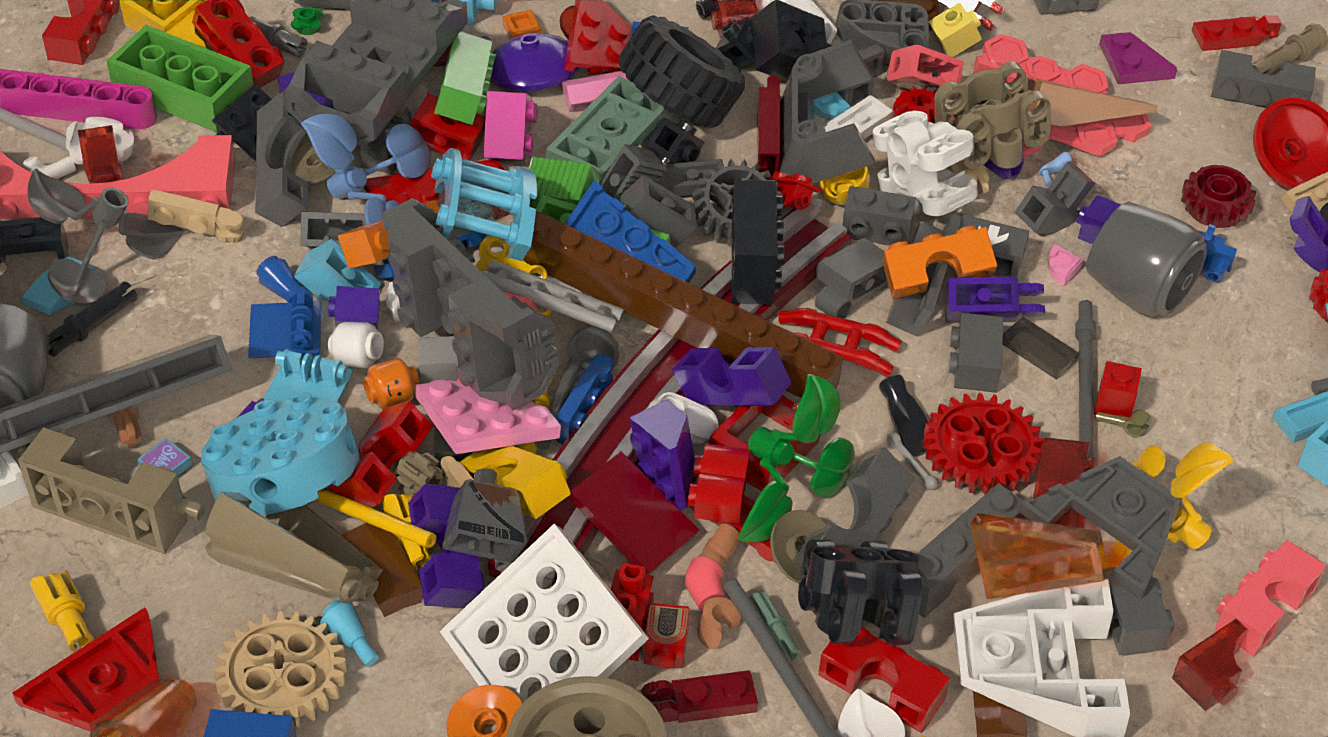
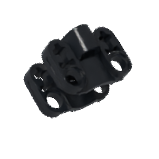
M811 539L808 541L804 553L798 586L799 605L802 610L812 611L816 615L815 623L817 627L825 634H828V638L833 644H851L860 634L862 620H865L880 629L879 638H883L889 645H909L915 635L923 593L922 580L917 573L920 558L906 550L891 549L884 541H864L860 547L835 546L832 540Z

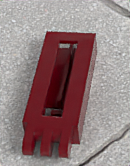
M769 76L767 78V87H759L757 112V163L760 166L759 173L769 170V173L773 176L774 171H779L780 79L777 76Z

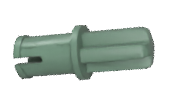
M764 591L754 592L749 597L752 604L786 657L789 654L792 661H796L802 652L786 628L788 625L785 617L779 616Z

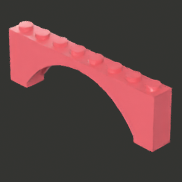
M232 135L198 136V141L180 156L157 169L135 177L107 183H65L73 186L83 195L85 206L91 203L93 197L99 198L105 188H117L128 197L129 203L126 207L128 213H138L148 216V198L153 189L217 204L219 207L230 209L236 161ZM1 150L0 219L40 217L30 206L27 195L28 182L32 172L14 163ZM92 209L91 211H89L88 213H86V214H85L84 216H82L81 218H84V217H93V215H92L93 209Z

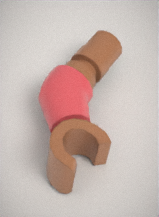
M727 524L719 526L714 537L708 540L699 557L692 559L685 574V587L698 609L702 611L697 628L698 638L709 649H717L720 645L723 628L719 622L726 623L730 629L739 626L742 617L732 600L726 598L722 585L725 565L740 542L737 539L739 532Z

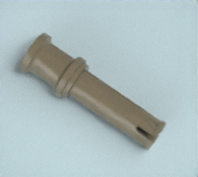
M1311 23L1305 27L1302 33L1292 34L1287 38L1283 46L1252 63V66L1258 72L1270 75L1281 69L1284 62L1302 61L1314 49L1320 50L1327 45V32L1320 24Z

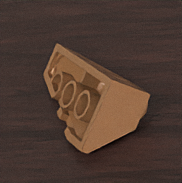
M1028 77V91H1041L1050 101L1052 125L1069 126L1154 113L1158 109L1157 105L1106 93L1100 94L1099 92L1078 87L1071 88L1055 82ZM1040 100L1033 102L1027 111L1034 110L1039 105Z

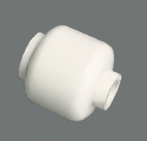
M343 322L330 335L328 349L335 361L341 360L343 365H347L348 368H369L382 356L384 340L381 333L371 323Z

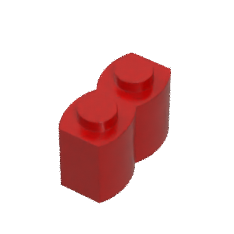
M705 444L703 455L696 454L693 477H699L698 484H690L688 506L695 507L694 519L740 524L749 469L750 449Z

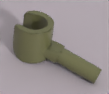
M1141 409L1135 410L1129 418L1097 412L1096 415L1097 421L1124 427L1126 433L1133 438L1142 436L1149 428V425L1145 423L1150 419V415Z

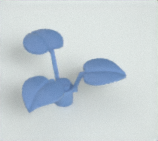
M319 114L301 122L320 160L327 167L335 169V173L327 179L329 192L337 199L347 196L350 200L355 198L368 199L364 210L367 224L383 220V212L400 204L396 201L386 202V198L382 194L359 192L366 184V176L394 163L397 164L400 174L408 179L417 178L428 169L430 163L429 147L426 141L423 140V136L410 125L398 124L388 131L386 144L390 154L393 156L392 158L362 170L355 166H349L355 159L351 151L357 145V137L353 128L345 119L334 114Z

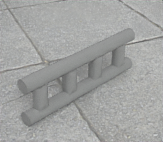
M494 260L491 261L488 271H482L501 291L533 299L536 305L613 333L617 321L620 322L624 309Z

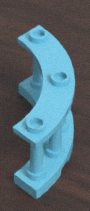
M454 148L448 149L442 159L436 158L431 176L437 179L434 192L441 193L445 187V203L441 204L436 219V225L441 226L440 233L447 239L453 227L456 226L505 239V243L510 244L508 258L522 261L531 247L536 209L529 207L530 198L536 199L537 181L534 171L520 166H516L513 169L509 168L508 171L468 161L462 159L461 152ZM459 196L498 206L501 210L513 214V223L505 225L457 212Z

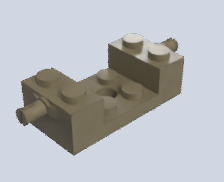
M44 427L31 444L19 447L18 462L32 506L44 512L162 554L167 552L187 523V516L200 521L205 514V505L187 500L181 493L177 473L166 467H157L143 462L128 484H125L118 478L105 477L91 472L84 467L76 438L66 432H56Z

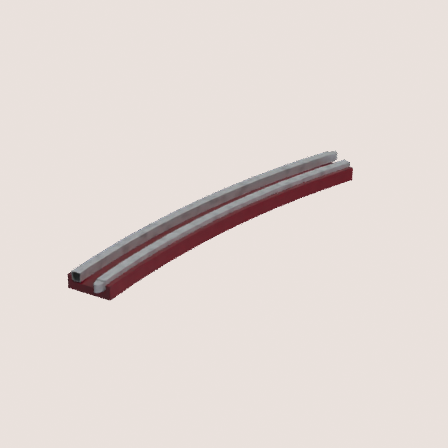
M820 199L811 200V204L806 209H793L780 219L784 221L783 241L777 242L779 245H784V265L777 266V269L782 270L781 291L775 290L774 305L732 303L731 260L700 289L769 321L789 301L816 279V269L820 261L841 251L845 246L851 245L852 237L847 234V228L838 222L828 228L815 218L821 211L822 201ZM658 329L634 355L586 413L587 416L580 428L573 430L552 459L560 463L567 474L566 483L570 491L620 451L635 465L638 463L636 451L630 441V434L632 433L630 417L648 409L650 403L663 393L672 392L685 397L672 369L691 348L697 347ZM566 497L537 519L522 513L527 544L517 558L553 524L564 531L584 556L599 529ZM490 559L488 561L489 576L497 578L512 563ZM551 571L545 576L543 580L544 589H549L556 583V571Z

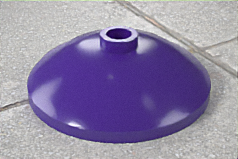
M526 33L502 43L492 52L496 56L490 80L496 85L509 90L536 91L550 88L566 81L576 73L579 67H576L573 72L564 70L568 40L546 33Z

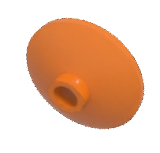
M492 684L475 687L463 694L451 708L447 719V736L506 737L509 724L523 703L513 691L506 687ZM491 724L497 725L493 732L485 734L487 726Z

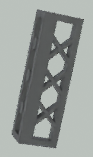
M952 214L943 230L920 221L911 244L922 242L924 237L932 234H942L943 237L956 234L962 217ZM934 262L926 268L929 280L926 292L893 299L886 323L918 337L934 312L948 263Z

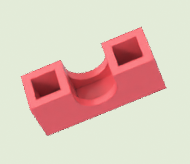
M1288 540L1277 551L1271 548L1262 558L1259 564L1260 569L1256 573L1249 571L1243 577L1238 586L1239 591L1234 596L1228 593L1222 599L1216 609V613L1220 616L1215 631L1254 657L1275 635L1284 613L1282 609L1274 605L1270 600L1282 601L1297 611L1317 589L1327 565Z

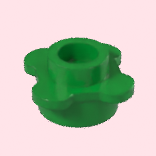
M303 7L293 10L294 20L291 21V27L299 34L313 35L320 30L322 26L320 18L323 16L321 9Z

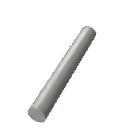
M0 107L1 122L67 150L65 135Z

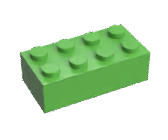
M148 25L140 29L107 60L111 82L147 87L152 92L155 108L217 133L218 127L212 122V119L254 86L251 66Z

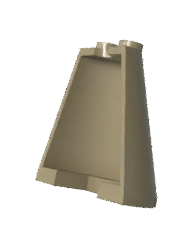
M219 493L210 512L205 529V534L211 538V541L205 546L206 551L218 563L342 603H351L358 598L366 601L376 592L379 585L377 579L383 569L307 505L275 514H267L264 517L249 508L252 501L241 493Z

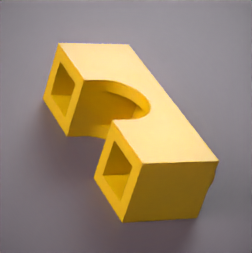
M513 445L475 451L460 462L473 479L474 473L479 469L487 468L494 470L497 473V485L515 489L519 494L522 513L535 519L571 494L566 483L567 474L560 463L514 447Z

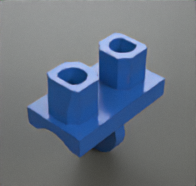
M1209 224L1206 232L1199 231L1204 236V242L1207 244V255L1204 262L1206 266L1203 277L1219 283L1226 271H1231L1237 249L1226 246V238L1214 235L1216 225Z

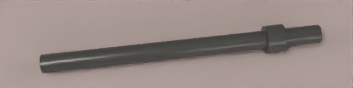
M1082 300L1078 304V321L1075 323V338L1079 341V468L1082 471H1088L1094 468L1093 340L1096 338V322L1093 320L1092 302Z
M733 578L727 581L723 586L817 736L842 737L840 732L833 730L738 580Z

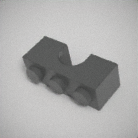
M1221 50L1214 74L1211 97L1265 108L1275 101L1288 97L1311 99L1316 67L1284 62L1280 73L1267 75L1258 72L1252 66L1253 55Z

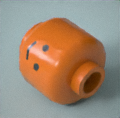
M393 358L370 366L367 376L363 377V385L369 402L372 405L377 404L381 409L409 400L412 401L415 395V387L420 384L414 366L408 367L400 358Z

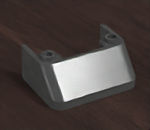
M852 39L811 54L802 55L794 64L780 101V158L778 172L792 177L793 174L804 175L813 179L812 184L875 164V158L854 123L826 132L822 122L813 119L814 99L872 80V75Z

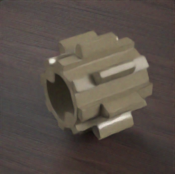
M416 451L415 453H407V456L403 459L401 458L398 462L397 469L394 471L396 480L401 483L398 489L404 494L411 496L415 495L424 484L441 485V482L444 481L443 471L437 467L440 461L428 452L423 455Z

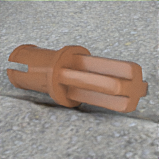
M135 405L109 415L111 423L117 428L121 444L127 445L128 448H134L135 444L142 441L143 437L137 420L139 418V411Z

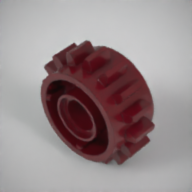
M1209 165L1201 167L1196 173L1191 172L1189 179H1185L1181 202L1186 203V212H1189L1199 223L1206 226L1213 224L1216 225V228H1227L1236 226L1240 220L1246 221L1248 215L1252 214L1256 201L1254 200L1256 191L1251 190V181H1248L1246 176L1240 171L1224 165Z

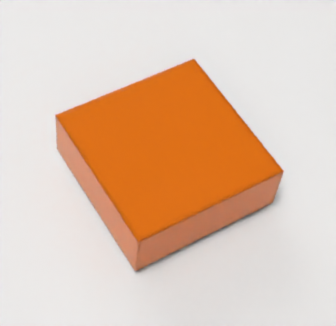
M532 10L502 16L503 26L510 39L526 33H541V27Z

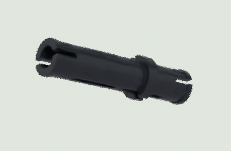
M124 281L76 316L71 314L66 317L64 324L48 334V346L54 343L51 346L52 348L48 350V354L55 357L76 340L81 342L86 339L89 331L131 302L137 300L138 296L135 289L125 294L126 290L131 287V284Z

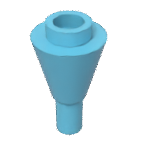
M334 601L329 604L322 612L323 617L320 624L327 623L329 633L336 632L338 640L350 649H353L366 667L375 664L379 656L366 640L365 632L353 602L342 603Z

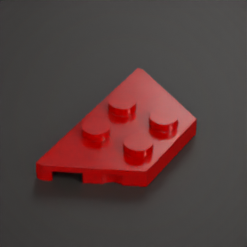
M575 0L564 70L573 72L576 67L588 68L587 70L590 74H607L621 71L619 55L632 36V26L603 0Z
M145 607L12 692L17 705L93 732L161 687L148 610Z

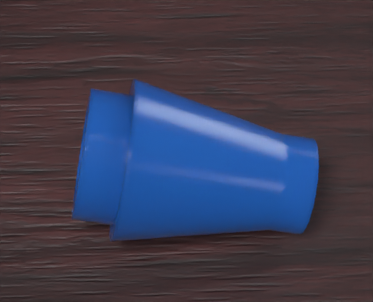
M277 256L265 259L256 271L259 283L287 302H292V294L296 289L302 287L298 280L293 277L294 273L286 260L279 259Z

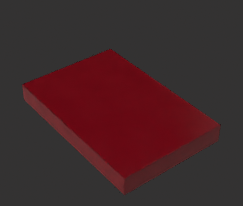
M622 451L570 491L571 494L567 497L632 564L643 566L645 574L651 575L695 538L700 531L670 500H665V495Z

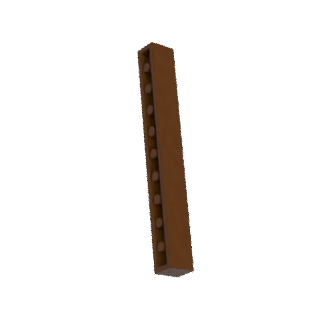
M536 211L531 247L523 259L530 266L540 265L546 269L547 275L596 299L621 307L625 313L697 348H719L724 360L730 364L737 359L746 347H775L792 382L785 391L802 398L804 394L807 374L821 377L830 382L835 388L839 385L844 357Z

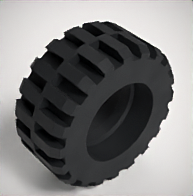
M652 15L644 18L619 55L621 71L626 74L625 77L630 82L635 84L637 89L649 96L648 98L663 106L670 113L672 112L678 115L679 118L685 121L688 120L694 125H702L704 128H713L720 125L745 89L744 75L741 74L740 69L734 66L728 57H725L721 51L711 46L703 38L695 35L692 31L661 16Z

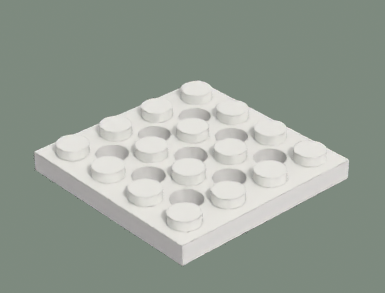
M555 524L440 631L479 686L492 684L506 687L513 691L522 703L528 699V689L536 681H540L543 688L556 681L572 677L594 676L608 678L649 639L564 531ZM551 571H556V583L551 588L544 589L543 580L545 576ZM523 598H527L528 608L526 612L516 617L514 614L516 603ZM578 598L579 608L577 612L570 617H565L564 609L566 604L571 599ZM498 625L499 635L497 639L487 644L485 638L488 629ZM548 625L550 629L548 639L544 643L537 645L535 641L537 631L541 627ZM600 626V639L595 644L588 646L586 643L587 633L591 628ZM514 653H519V666L514 671L508 672L506 669L508 658ZM570 653L572 658L570 667L565 672L558 673V660L561 656Z

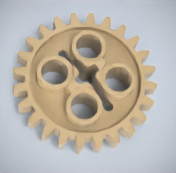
M282 611L278 612L276 620L270 621L266 614H262V624L256 625L253 621L248 620L247 632L234 629L235 642L223 641L225 653H218L216 655L218 667L214 668L215 684L218 695H221L224 708L231 707L232 711L293 716L294 725L298 728L301 723L300 717L304 715L312 721L316 720L314 712L316 708L327 712L329 710L327 698L338 700V687L345 686L344 673L347 672L344 647L339 645L336 632L329 634L327 623L324 622L316 627L315 618L312 615L304 622H301L299 612L295 611L290 620H285ZM300 684H306V685H304V686L296 687L297 685H300Z

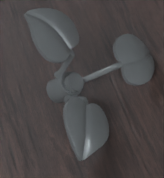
M37 168L33 170L27 187L28 200L32 209L41 218L52 223L61 224L68 217L78 220L93 209V220L99 226L81 265L72 259L64 258L54 261L48 270V281L51 287L64 300H68L72 304L79 306L91 305L102 298L105 293V276L98 270L87 268L105 229H109L119 223V233L126 236L127 246L135 253L147 258L163 257L183 234L184 230L176 226L159 224L156 221L149 220L148 216L143 214L128 213V210H126L129 203L128 197L117 188H105L99 198L93 197L91 203L85 206L83 195L68 183L49 177Z

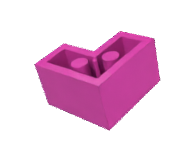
M487 91L484 158L526 161V154H532L533 134H527V132L531 130V123L537 122V103L532 101V97L527 93Z

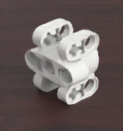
M921 111L903 113L873 129L874 147L879 151L887 152L889 167L877 174L879 191L916 197L913 216L922 211L926 215L942 216L977 198V182L973 177L966 175L964 170L960 173H953L946 169L970 156L974 149L973 134L970 131L957 130L948 122L939 121L935 124L928 122L927 114Z

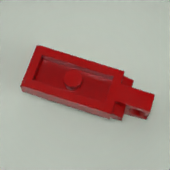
M1264 15L1261 18L1251 16L1194 22L1192 32L1202 51L1259 46L1261 41L1279 36L1278 33L1282 22L1278 15Z

